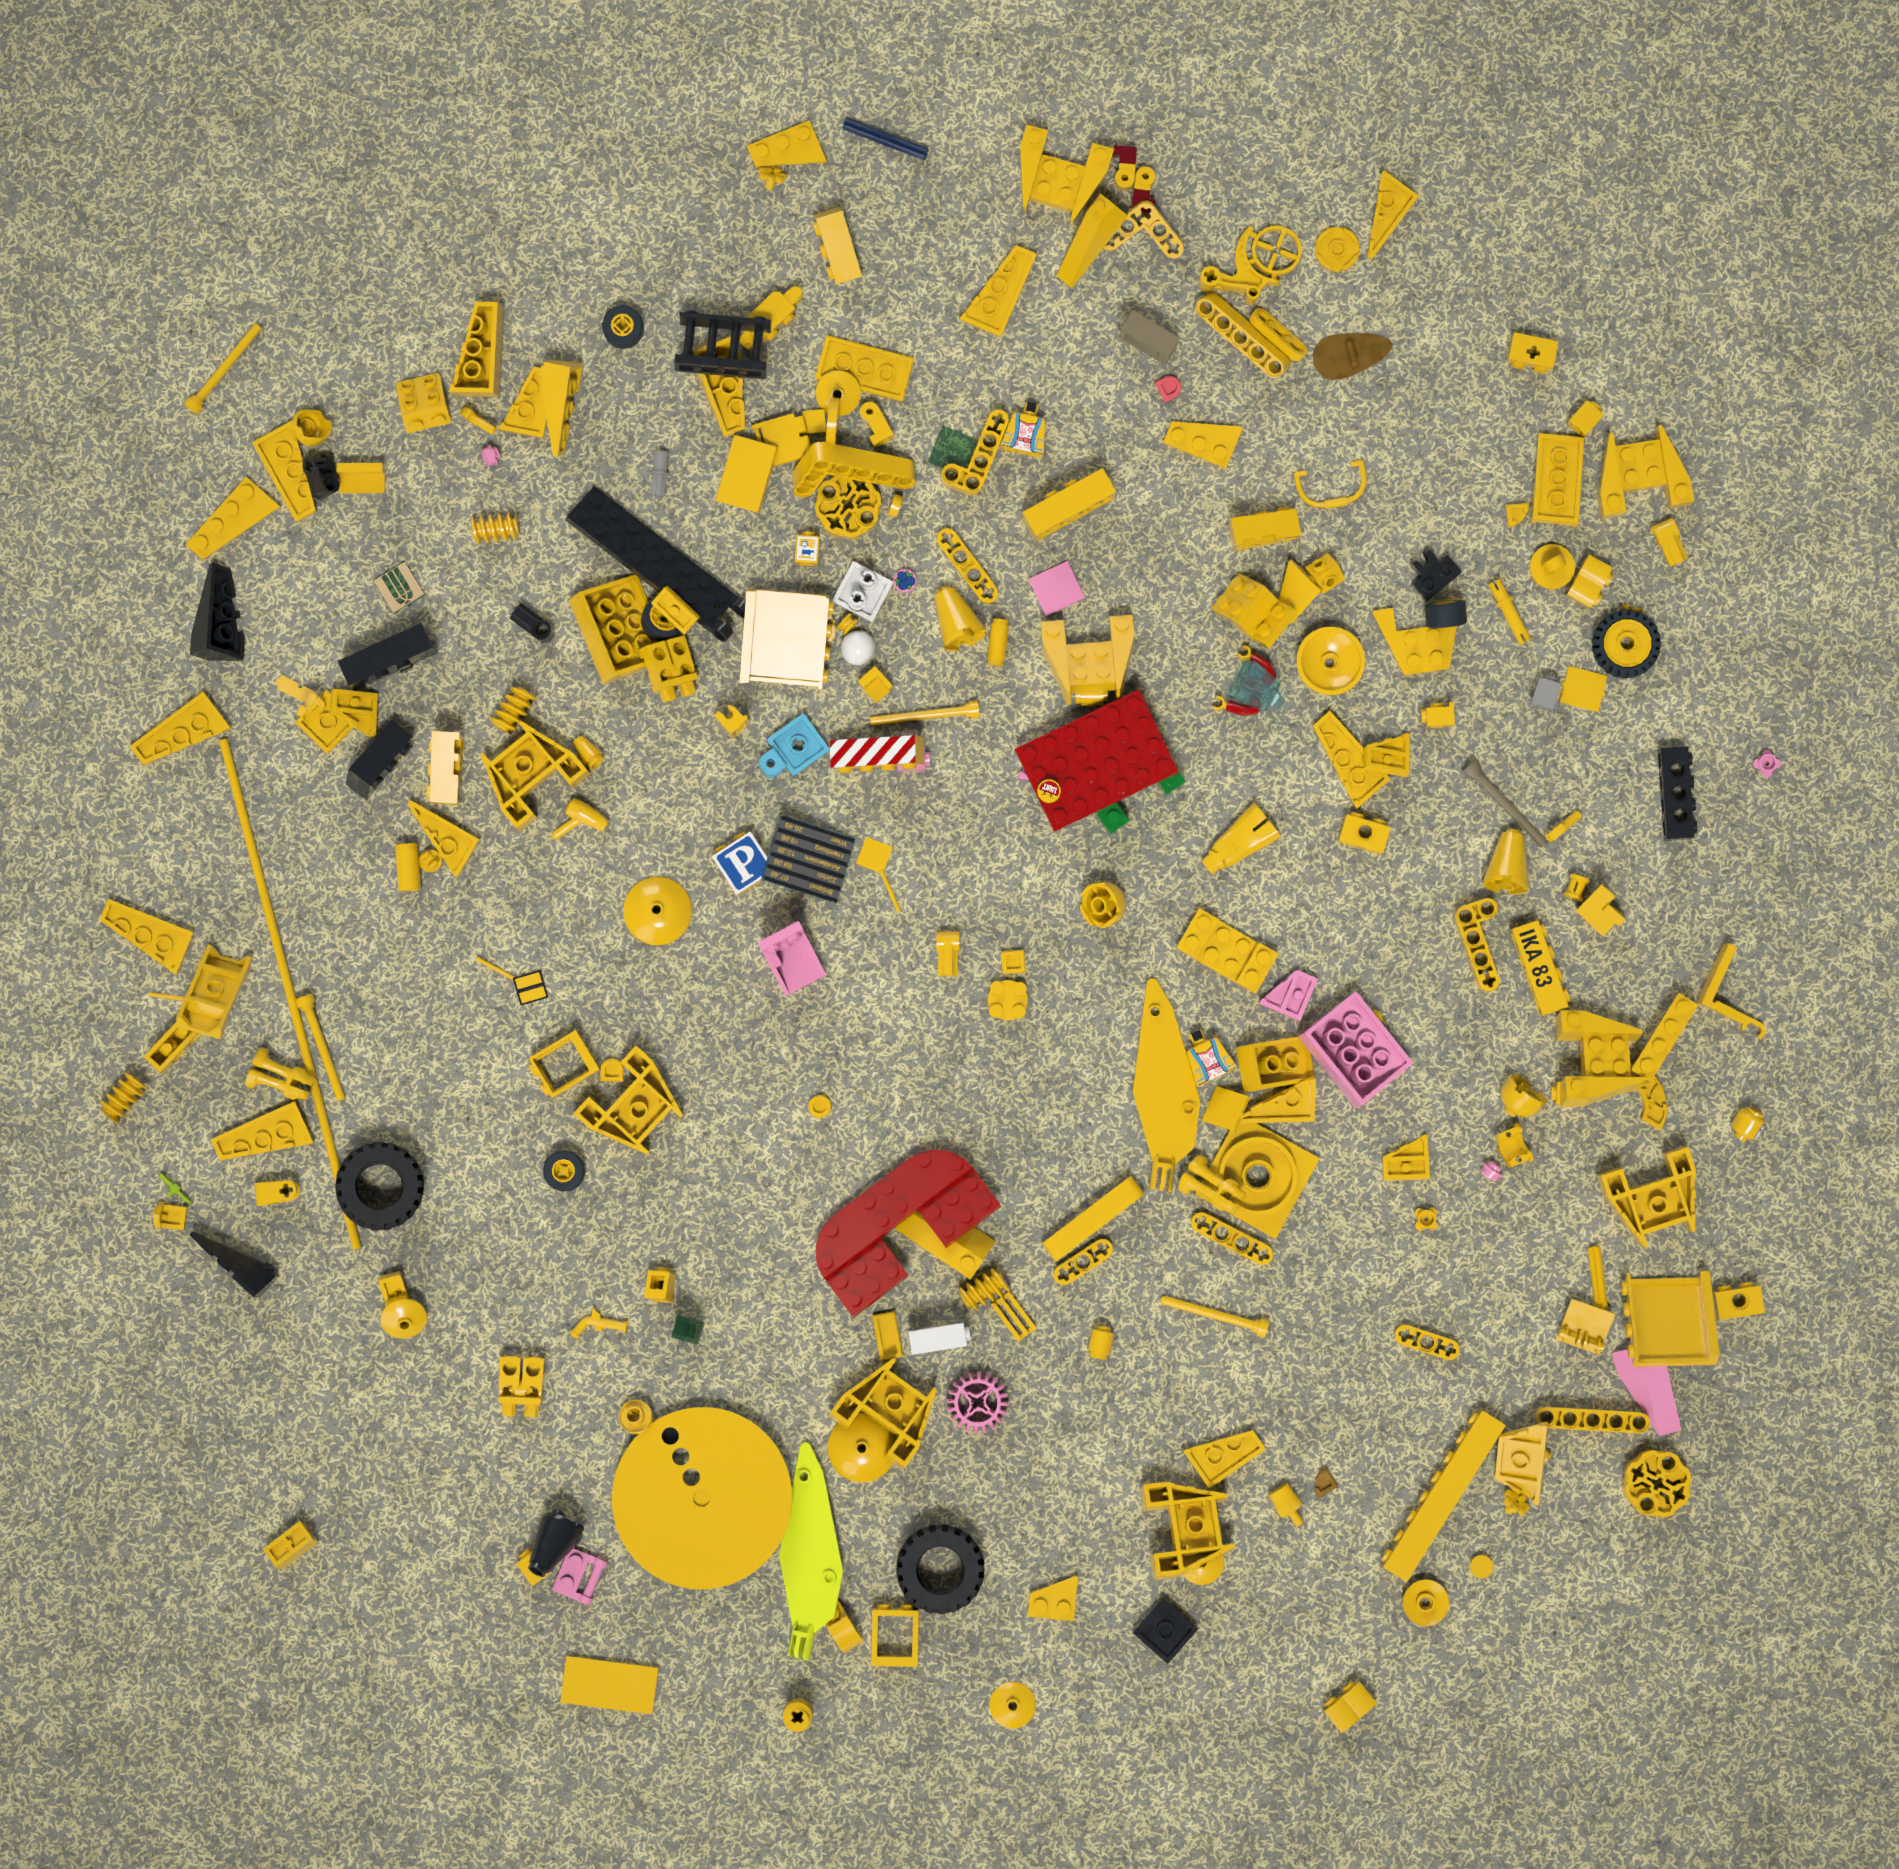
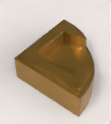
M1324 1467L1318 1473L1315 1480V1493L1318 1499L1338 1487L1327 1468Z

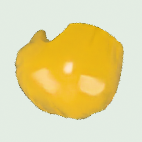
M305 409L295 414L292 428L294 435L302 444L313 447L326 441L331 433L332 424L330 420L323 416L321 411Z

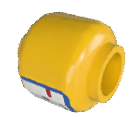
M1751 1106L1741 1108L1731 1123V1127L1736 1131L1734 1136L1744 1142L1747 1139L1756 1140L1766 1125V1121L1763 1119L1765 1115Z

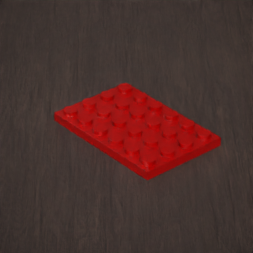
M1139 689L1014 749L1054 832L1179 773ZM1044 780H1054L1059 784L1061 794L1057 801L1045 803L1039 798L1037 790L1041 782Z

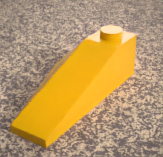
M1099 193L1084 212L1057 273V277L1071 288L1074 287L1128 217L1126 213Z
M731 335L717 339L715 350L717 358L729 357ZM707 342L693 347L692 354L694 356L706 355ZM738 351V358L742 360L741 353ZM696 373L723 436L726 437L745 429L743 378Z
M549 360L545 361L544 365H541L539 377L542 378L541 388L554 457L564 455L570 430V424L567 423V419H570L572 413H574L575 405H573L572 397L575 392L579 391L583 370L582 362Z
M919 1212L914 1213L894 1228L970 1280L996 1242L977 1228H973L946 1248Z

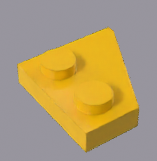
M1409 733L1394 739L1383 740L1380 743H1372L1364 748V770L1401 777L1409 775Z
M1423 1135L1419 1139L1382 1157L1383 1181L1430 1179L1428 1135Z

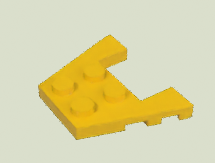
M1393 608L1372 611V615L1390 647L1403 676L1450 669L1457 626L1448 628L1424 627L1396 631Z

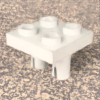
M853 561L832 602L873 623L894 582Z

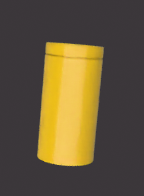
M418 844L395 845L398 891L421 890Z

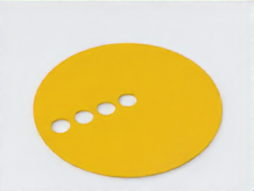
M694 1407L682 1409L667 1414L651 1423L645 1432L638 1434L624 1452L617 1467L612 1488L613 1517L618 1534L627 1551L641 1567L653 1576L669 1584L688 1589L720 1588L736 1583L754 1573L778 1548L788 1527L792 1508V1487L789 1472L783 1456L775 1443L761 1428L750 1420L719 1408ZM669 1427L675 1428L679 1433L678 1441L672 1445L666 1444L662 1439L663 1431ZM678 1448H684L689 1453V1460L684 1465H677L672 1459L673 1452ZM688 1469H695L700 1474V1480L694 1486H688L683 1481V1474ZM700 1489H704L710 1494V1502L704 1507L697 1506L693 1500L695 1492Z

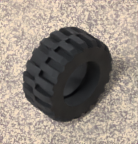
M375 1142L361 1145L360 1148L354 1149L343 1160L336 1175L335 1191L342 1211L351 1221L362 1228L373 1231H386L403 1225L414 1215L421 1204L424 1181L417 1161L405 1149L392 1143ZM374 1165L391 1167L401 1179L402 1189L399 1198L392 1205L385 1208H374L367 1205L358 1193V1181L361 1174L367 1168Z
M932 1524L910 1535L901 1547L896 1566L898 1584L904 1596L915 1607L931 1614L953 1613L959 1611L964 1606L966 1607L979 1593L985 1572L984 1560L978 1544L968 1533L949 1524ZM932 1548H949L961 1560V1578L954 1587L948 1590H933L927 1587L919 1576V1562L922 1556Z

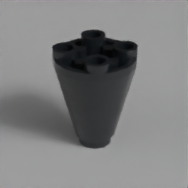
M558 1509L544 1513L539 1523L528 1569L533 1574L544 1577L580 1543L583 1538V1525L565 1518V1514Z

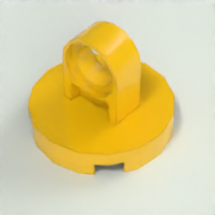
M1548 544L1540 547L1533 554L1530 560L1529 571L1532 579L1538 586L1556 590L1563 588L1571 581L1575 573V562L1572 554L1566 548L1556 544Z

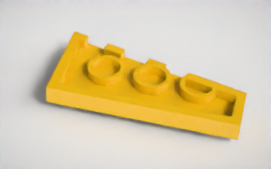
M1016 245L959 320L1001 338L1037 254Z
M292 421L255 440L252 444L294 520L298 523L317 511L306 474L303 471V458L299 442L294 435Z
M202 692L129 747L145 766L232 728L208 696Z
M1331 711L1312 726L1357 810L1391 778L1385 773L1363 769L1364 748Z
M110 899L107 900L100 917L101 922L151 956L172 973L178 975L194 932Z
M296 1101L210 1139L220 1161L314 1144Z

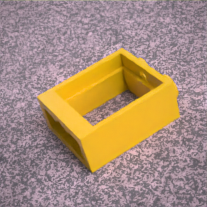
M577 1030L528 1058L531 1062L528 1065L534 1077L538 1075L543 1082L540 1084L546 1097L550 1095L553 1099L600 1071L598 1064ZM572 1041L589 1070L555 1090L538 1061Z
M877 1604V1608L872 1609L871 1666L918 1667L919 1609H914V1605L901 1604L900 1609H892L891 1604ZM878 1616H913L912 1656L877 1655Z

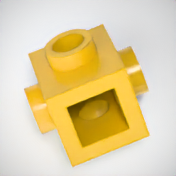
M1328 553L1305 567L1309 575L1308 577L1323 589L1321 591L1322 594L1346 580L1338 563Z

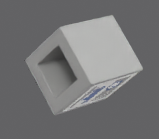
M1546 676V678L1539 677L1531 702L1533 707L1552 713L1556 712L1563 690L1559 679L1552 676Z

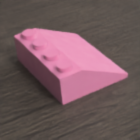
M1356 991L1298 1036L1354 1108L1365 1104L1413 1064L1412 1060Z

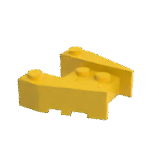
M1026 124L1020 145L1023 212L1026 213L1029 201L1072 213L1070 225L1073 226L1107 177L1114 149L1092 143L1086 166L1043 155L1048 130Z
M1658 425L1655 429L1656 440L1616 446L1614 433H1610L1606 437L1597 492L1600 519L1623 516L1627 512L1624 493L1664 487L1668 509L1690 506L1694 502L1691 479L1662 425Z
M1132 615L1110 616V641L1066 644L1064 620L1041 622L1043 656L1051 668L1052 675L1056 679L1067 705H1071V693L1115 690L1116 700L1121 698L1134 649Z
M522 721L519 724L526 733L494 760L490 761L484 753L480 754L501 811L519 832L523 831L537 819L536 815L522 799L557 770L573 789L591 775L573 752Z
M1561 1010L1555 1018L1556 1041H1579L1581 1076H1565L1560 1083L1561 1107H1585L1594 1102L1607 1100L1613 1096L1632 1092L1642 1087L1646 1077H1631L1629 1042H1637L1643 1034L1642 1029L1587 1011Z
M635 1046L620 1062L637 1077L629 1088L607 1112L589 1096L573 1114L589 1129L648 1154L650 1151L641 1144L645 1137L671 1109L680 1118L683 1114L653 1060Z
M1682 1146L1662 1153L1669 1176L1629 1189L1623 1168L1618 1167L1596 1174L1604 1198L1641 1247H1648L1645 1234L1681 1222L1685 1223L1687 1231L1695 1232L1696 1168L1689 1147Z
M893 1358L844 1393L828 1417L847 1430L857 1414L862 1410L898 1436L884 1457L904 1470L920 1447L937 1389L934 1387L927 1397L889 1371L896 1361Z
M1170 1482L1144 1484L1140 1488L1143 1512L1168 1509L1174 1549L1171 1552L1155 1553L1150 1557L1153 1581L1177 1578L1235 1548V1544L1222 1545L1216 1507L1217 1502H1224L1228 1498L1227 1494L1176 1485Z

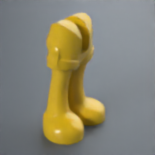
M261 1047L256 1053L252 1065L285 1077L286 1080H280L266 1075L257 1069L250 1068L245 1086L254 1089L257 1085H267L284 1092V1096L288 1099L308 1100L310 1092L305 1091L301 1087L298 1088L296 1085L300 1081L301 1084L313 1086L316 1079L301 1067L295 1066L292 1069L276 1063L269 1058V1050Z
M1202 1155L1195 1157L1189 1164L1188 1170L1195 1175L1203 1177L1218 1189L1214 1190L1191 1174L1185 1172L1180 1179L1178 1190L1185 1195L1196 1191L1213 1201L1212 1205L1219 1211L1225 1210L1235 1213L1238 1206L1230 1199L1228 1200V1197L1231 1195L1243 1201L1247 1194L1239 1187L1238 1182L1235 1180H1225L1209 1170L1206 1157Z

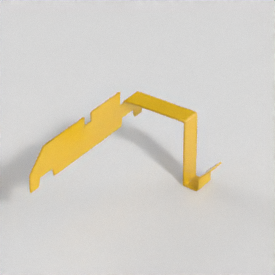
M283 675L274 682V684L278 685V690L304 702V705L299 704L297 716L305 719L313 704L319 706L318 710H324L326 705L324 700L317 695V692L305 686L299 688V683Z

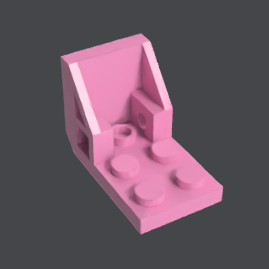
M799 921L757 942L785 996L826 975Z

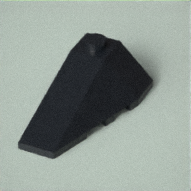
M213 562L209 564L191 632L190 655L208 661H243L245 637L243 631L238 632L236 619L241 617L239 610L235 611L232 603V598L236 596L232 572L230 568Z
M198 1232L190 1233V1236L209 1255L217 1258L216 1261L223 1269L234 1273L232 1278L253 1298L261 1297L279 1277L275 1274L277 1269L268 1261L264 1264L254 1257Z

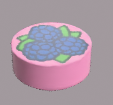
M908 569L898 571L894 576L895 588L902 593L912 591L916 586L915 574Z

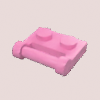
M574 1548L565 1557L552 1590L591 1606L593 1601L591 1597L603 1568L606 1569L608 1562ZM589 1562L594 1564V1568L585 1590L581 1594L577 1592V1589Z

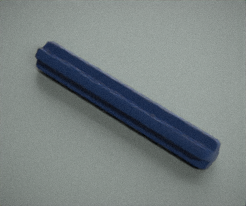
M849 117L843 123L845 131L921 160H925L928 156L929 149L922 145Z

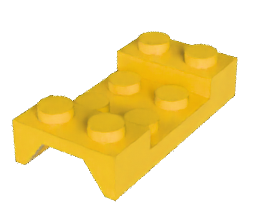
M1200 908L1175 948L1253 994L1257 993L1279 955L1277 952L1252 940Z
M208 944L177 1014L176 1026L221 1040L234 1002L250 972L252 957L246 956L240 960L221 956L212 945Z

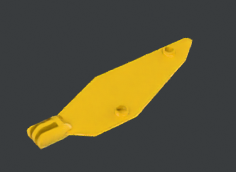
M1151 978L1146 983L1133 1096L1152 1159L1149 1190L1155 1189L1157 1169H1159L1157 1191L1163 1192L1168 1170L1166 1192L1172 1193L1175 1165L1195 1147L1200 1098L1173 1007L1157 980ZM1152 1008H1156L1158 1010L1157 1016H1153L1151 1014Z

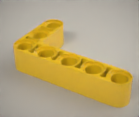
M826 442L812 444L792 472L793 492L797 497L811 496L827 474L900 489H909L916 483L914 462L910 459Z

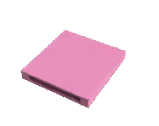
M1068 561L1028 579L1045 616L1085 598Z

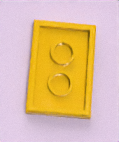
M734 435L715 501L760 513L779 447Z

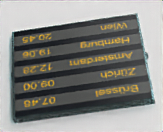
M780 814L772 843L769 846L770 850L761 880L837 904L845 875L848 872L847 868L856 838Z

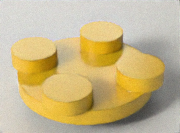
M1012 980L994 981L990 985L988 995L989 1014L993 1018L1002 1020L1023 1018L1028 1004L1026 985Z

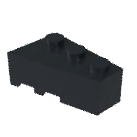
M391 720L348 769L345 785L367 801L373 792L381 786L387 774L395 770L399 764L398 760L402 755L405 757L413 748L411 745L413 736Z

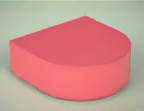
M1166 376L1154 383L1164 403L1176 398L1180 394L1181 383L1174 376Z

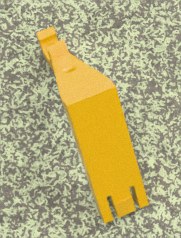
M1730 943L1723 944L1696 1003L1739 1023L1740 1031L1746 1030L1749 1023L1758 1027L1759 1034L1757 1038L1762 1039L1766 1033L1764 1024L1717 1000L1713 1001L1737 949L1736 946Z

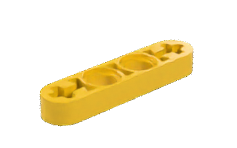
M942 529L937 535V543L977 598L984 604L994 603L998 597V590L958 535L952 529ZM943 534L947 536L951 534L953 536L951 538L953 545L955 546L957 543L960 545L954 548L950 554L947 551L951 549L949 544L941 542ZM959 551L967 555V560L962 564L954 560V555ZM970 570H978L981 578L976 582L970 581L968 579V572ZM984 579H986L987 583H984L986 589H992L994 591L992 593V599H989L988 597H982L984 591L981 587H979L978 590H976L975 586L980 585L984 581Z
M1203 1212L1197 1213L1192 1217L1191 1227L1194 1231L1259 1265H1266L1273 1259V1251L1268 1245ZM1204 1216L1207 1224L1212 1225V1221L1217 1223L1212 1228L1211 1235L1206 1233L1209 1230L1208 1228H1197L1196 1218L1201 1219ZM1218 1227H1225L1228 1230V1237L1226 1239L1219 1240L1216 1238L1215 1231ZM1240 1237L1246 1238L1249 1242L1248 1248L1244 1251L1238 1250L1235 1244L1236 1240ZM1253 1242L1258 1244L1255 1249L1262 1251L1264 1248L1267 1249L1268 1259L1259 1261V1255L1252 1252V1257L1247 1255L1252 1249Z

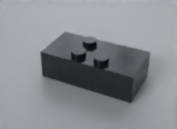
M420 623L338 660V664L348 686L353 691H356L398 671L400 673L408 672L413 669V664L437 654V651L427 629Z

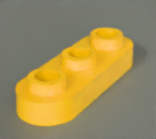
M1257 308L1250 315L1251 324L1285 353L1290 360L1301 361L1308 353L1306 345L1269 312L1262 308Z

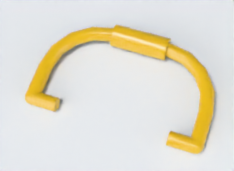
M1364 461L1350 462L1351 467L1359 466L1361 485L1359 490L1348 498L1345 496L1324 500V502H1315L1304 494L1300 477L1306 476L1307 470L1294 472L1295 485L1300 498L1310 506L1325 509L1346 506L1348 503L1357 500L1363 494L1367 485Z

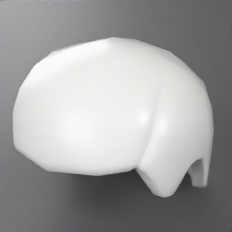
M860 630L848 633L842 639L840 646L842 657L853 665H862L873 659L877 649L875 638L868 632Z

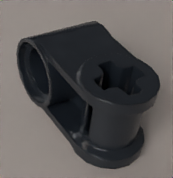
M322 454L316 458L312 456L304 458L302 467L314 498L324 500L339 490L340 483L335 473L332 458L328 454Z

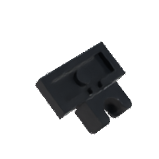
M1426 549L1422 552L1426 559V563L1423 566L1418 561H1411L1409 565L1420 576L1411 585L1428 602L1462 572L1448 555L1438 560L1431 550Z

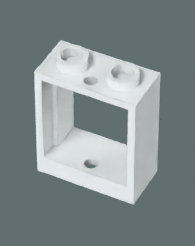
M964 1323L908 1331L912 1355L967 1346L966 1341H971L969 1326L964 1327Z

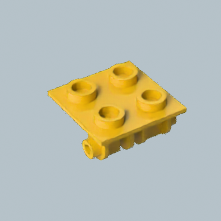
M1572 1298L1556 1340L1599 1355L1605 1348L1604 1342L1615 1313Z

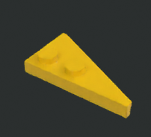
M1386 171L1382 172L1370 236L1367 258L1371 261L1419 197V195Z
M1311 1076L1245 1109V1116L1241 1118L1240 1123L1315 1122L1316 1078Z

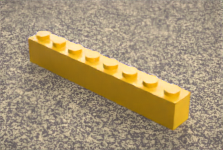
M1479 1410L1478 1413L1474 1411L1467 1422L1470 1424L1466 1432L1461 1431L1455 1441L1458 1444L1453 1452L1449 1451L1443 1460L1445 1466L1441 1472L1439 1470L1435 1472L1430 1480L1433 1485L1429 1491H1423L1418 1499V1502L1421 1504L1416 1511L1414 1509L1411 1510L1405 1520L1408 1524L1404 1531L1400 1529L1393 1539L1396 1543L1392 1550L1387 1549L1381 1558V1561H1383L1381 1566L1405 1582L1411 1577L1506 1426L1483 1410Z

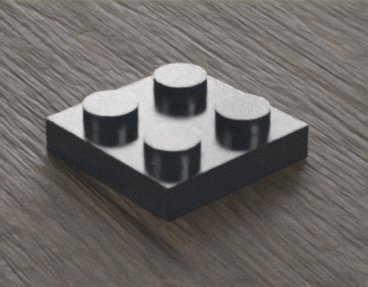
M1162 1598L1132 1633L1168 1664L1195 1634L1198 1628L1168 1601Z

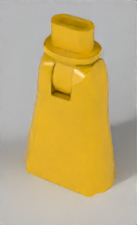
M1253 803L1216 840L1211 850L1208 851V855L1201 861L1213 875L1219 869L1223 870L1224 867H1231L1280 839L1281 835L1271 822L1267 820V817L1260 808ZM1258 826L1259 829L1254 832L1253 829Z

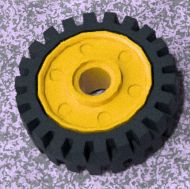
M1621 610L1608 615L1599 623L1592 637V652L1594 653V659L1598 662L1599 667L1605 670L1604 672L1616 678L1627 679L1642 675L1654 665L1660 654L1661 636L1660 632L1658 633L1657 626L1651 622L1652 620L1649 617H1645V614L1638 613L1635 610ZM1622 639L1631 641L1632 647L1630 650H1626L1621 646Z

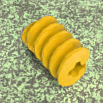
M507 512L505 519L498 513L496 520L493 519L491 514H488L487 521H484L482 515H479L478 522H475L473 516H471L473 539H475L478 545L481 544L482 538L489 544L492 537L496 543H499L501 536L505 542H508L510 535L514 541H517L519 536L517 512L514 518Z
M520 686L518 688L510 687L513 696L506 694L504 697L508 703L500 702L503 711H494L498 719L493 717L489 719L493 725L510 736L509 730L517 731L514 722L519 723L522 721L519 715L527 716L524 707H533L529 699L537 701L534 695Z
M126 1072L124 1075L127 1081L118 1080L121 1088L112 1087L115 1093L114 1096L106 1093L109 1101H99L102 1106L101 1111L117 1124L120 1123L117 1116L123 1118L126 1116L123 1109L130 1111L132 1110L130 1102L135 1104L139 1102L136 1095L141 1097L145 1095L142 1088L149 1090L139 1079Z
M993 1268L990 1269L991 1277L985 1273L982 1274L983 1282L975 1278V1286L968 1282L966 1284L967 1291L961 1287L958 1288L959 1294L970 1313V1307L976 1311L979 1310L978 1302L986 1306V1298H989L992 1302L995 1301L994 1293L1002 1297V1288L1007 1292L1011 1291L1000 1271L996 1272Z
M797 1698L791 1700L783 1712V1722L793 1732H801L807 1729L813 1718V1708L805 1699ZM794 1711L796 1713L801 1711L803 1713L802 1719L800 1717L795 1719L793 1717Z

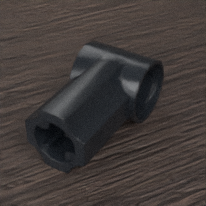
M520 603L512 612L509 619L532 635L537 641L547 643L553 639L555 632L553 627L524 604ZM542 626H547V634L539 637L537 634L538 629Z

